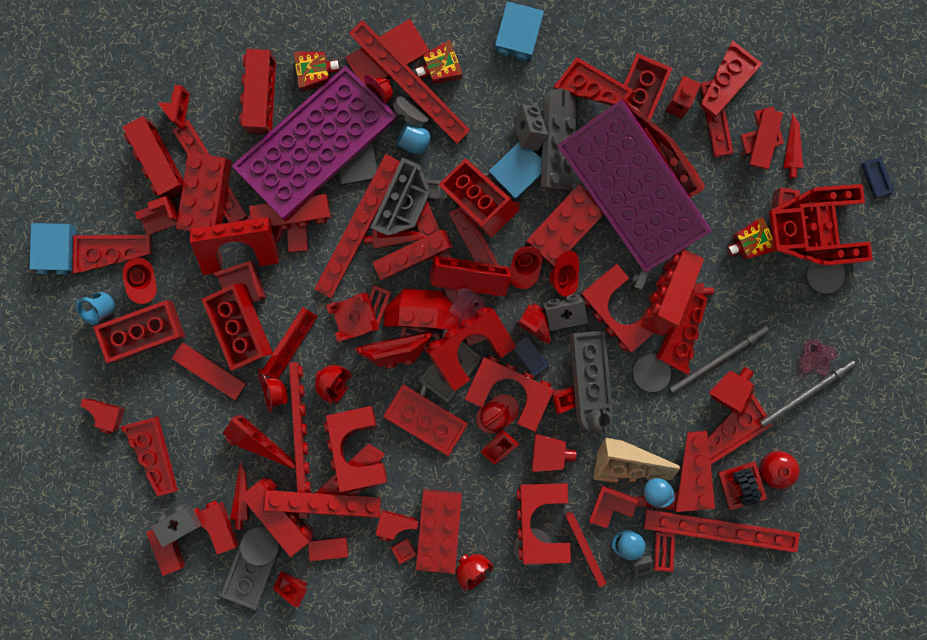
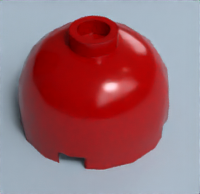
M340 365L324 367L315 375L316 393L329 404H333V401H340L349 387L344 386L348 379L351 380V372Z
M772 451L761 460L759 474L769 487L787 489L798 480L800 468L797 460L789 453Z
M466 554L458 561L460 565L456 569V579L462 589L467 592L468 589L472 590L487 578L484 577L487 571L491 573L495 567L488 558L481 554H472L470 556Z

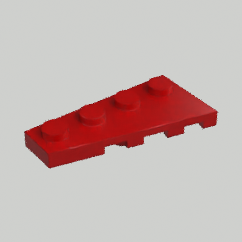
M732 40L700 108L715 119L761 67L762 63Z
M578 57L575 58L553 86L554 89L568 90L574 96L610 106L624 98L630 102L635 96L634 90Z
M73 235V274L129 261L133 258L152 255L151 235Z
M695 290L691 292L679 326L668 332L656 357L658 360L687 375L690 372V368H688L690 359H693L695 352L693 351L694 342L698 340V326L702 322L708 299Z
M754 394L743 417L732 411L708 436L711 464L773 426L772 423L764 428L760 426L759 421L767 415Z
M159 417L121 426L123 433H126L129 439L128 442L131 448H134L139 457L137 459L140 465H143L146 470V476L156 495L161 496L178 491Z
M706 430L686 433L683 464L680 473L681 478L675 507L676 512L715 509L708 434Z
M368 443L348 464L353 467L375 465L380 462L385 453ZM335 474L316 492V494L358 496L361 490L344 494L340 493L335 487L334 479L337 478V474Z

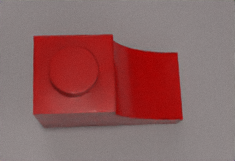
M90 398L82 399L80 406L87 409L93 415L95 420L94 427H98L101 432L108 434L119 431L125 408Z
M382 510L375 535L384 541L394 540L395 536L403 530H417L420 519Z

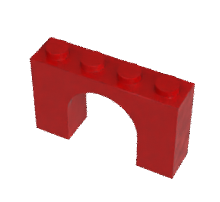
M268 217L191 229L190 244L203 275L214 274V272L222 270V256L219 247L228 242H242L252 247L259 266L279 264V250Z
M615 264L580 295L585 307L588 308L590 306L594 311L593 316L599 323L602 321L607 326L605 328L606 332L611 337L615 336L619 340L618 346L624 352L632 353L655 332L642 326L644 322L643 316L630 325L620 324L611 317L608 310L609 298L617 288L629 279L618 264Z
M490 307L479 309L474 317L463 320L460 323L461 326L447 331L444 334L445 337L441 340L433 341L429 344V348L425 350L447 386L453 391H456L470 381L457 357L459 345L466 337L473 334H481L488 342L494 354L500 358L517 347L495 310Z
M490 355L488 358L483 357L465 400L483 407L490 389L496 382L502 379H514L523 386L526 392V402L517 420V424L535 432L553 394L554 389L550 388L552 384L542 379L539 383L533 380L534 376L527 372H523V374L515 372L517 368L507 363L504 367L498 364V359Z
M369 406L327 415L324 427L326 433H329L330 440L327 443L329 451L333 452L334 459H331V466L333 471L336 470L337 478L334 479L336 490L344 494L388 484L383 463L366 467H353L346 462L343 455V447L349 436L359 431L377 428L373 407Z
M567 483L520 485V489H517V501H521V508L517 509V519L521 520V528H518V540H522V548H519V560H523V564L571 563L570 543H544L533 535L530 528L531 516L539 506L568 503Z
M215 500L205 504V509L200 511L198 507L193 509L202 524L201 526L209 533L217 555L239 545L223 502L217 504ZM177 521L173 523L174 527L179 525ZM153 529L146 532L162 576L185 566L178 547V539L162 548Z

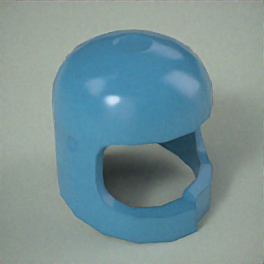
M406 122L399 134L396 145L412 154H422L430 143V133L425 128L416 127Z
M97 292L93 294L92 298L84 297L77 300L75 304L79 316L92 325H96L109 318L115 311L113 298L105 292ZM83 301L90 303L93 306L92 309L84 311L82 309Z
M661 478L649 480L644 487V497L653 507H668L675 499L671 485Z
M622 530L612 538L611 549L624 559L637 560L645 552V541L634 531ZM619 536H621V538L619 539V542H618V550H617V549H616V540H617V538H618Z

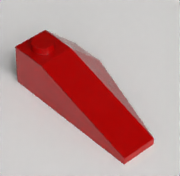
M535 303L533 306L528 304L516 324L548 345L551 339L546 314L542 312L544 309Z
M238 415L233 417L224 430L225 440L231 445H237L292 469L296 468V461L244 416Z

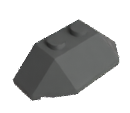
M405 158L401 159L370 227L371 229L390 236L416 226L431 193L419 164Z

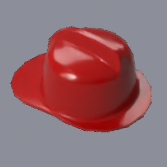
M366 74L364 77L365 85L387 104L393 96L390 81L381 77L374 78Z
M525 245V247L515 251L510 273L512 277L511 283L516 288L527 289L537 282L543 256L537 248Z
M568 250L559 255L555 267L549 274L552 287L565 297L573 295L578 287L579 258L574 251Z
M143 258L130 259L123 268V281L127 296L135 303H148L155 297L157 292L152 265Z
M258 368V379L265 396L268 412L271 413L272 408L287 403L286 387L278 379L266 378L263 371Z
M500 394L494 397L478 410L476 415L478 427L483 432L489 434L497 433L499 430L504 429L518 416L519 405L517 400L507 394Z

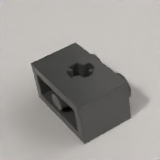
M522 104L513 120L520 146L523 149L539 151L548 136L540 108Z
M573 294L564 299H550L548 302L543 303L550 331L588 323L585 304L581 295Z
M182 504L172 510L173 515L167 517L165 514L155 520L157 524L151 526L162 548L202 525L191 505L184 507ZM177 521L179 525L174 527L173 523Z

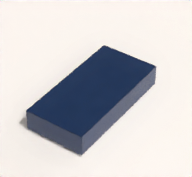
M881 157L861 164L874 199L894 192Z
M527 335L515 343L517 347L514 351L534 377L549 367V364Z

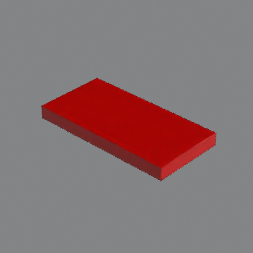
M411 19L380 36L407 66L429 52L428 47ZM363 48L345 57L354 74L364 84L366 74L374 78L381 77L386 79L390 77Z
M404 384L401 385L383 415V418L447 456L450 455L468 425L464 420Z

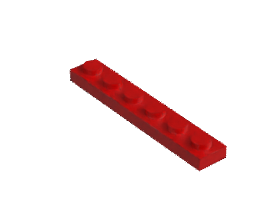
M265 490L263 511L379 518L381 498Z

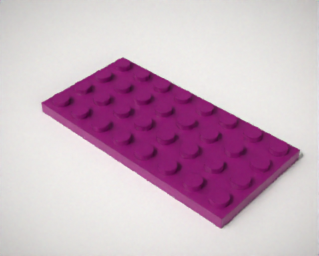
M345 65L237 160L232 167L285 220L393 124L398 117Z
M623 99L557 145L645 273L712 231Z

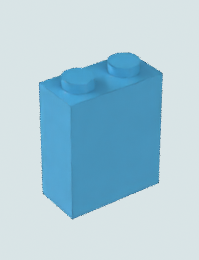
M507 1L495 44V50L498 51V54L503 56L511 54L522 61L531 60L544 11Z
M517 143L489 170L488 174L515 201L542 175V155L538 156L534 150L523 149L520 143Z
M31 223L30 269L36 270L37 274H49V271H56L57 275H68V271H73V235H76V226L71 224Z

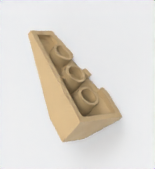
M605 438L598 449L593 479L606 482H618V478H629V482H635L636 479L647 477L648 481L654 478L672 480L680 467L627 442Z

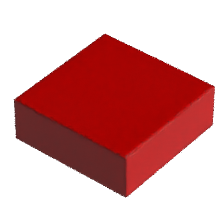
M408 538L391 547L400 565L417 556Z

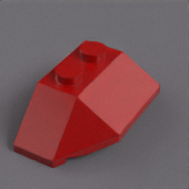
M403 289L386 306L383 327L449 331L460 326L461 312L442 291Z
M433 330L360 345L356 348V352L378 367L385 366L386 369L396 367L397 363L404 362V365L415 363V360L421 355L434 333Z

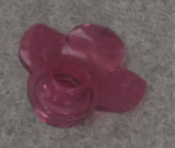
M467 288L457 290L459 300L449 308L450 313L459 317V325L463 320L474 317L476 312L483 308L485 304L482 296L474 294Z
M811 339L804 345L805 353L800 358V366L805 374L813 369L819 374L827 375L829 360L836 359L838 355L832 346L823 345L819 340ZM812 345L816 347L815 352H812L810 349Z

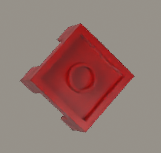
M360 293L354 295L353 298L326 305L328 313L334 314L339 332L335 333L337 342L346 341L379 330L368 293Z

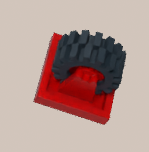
M755 461L717 472L729 510L750 506L767 499Z

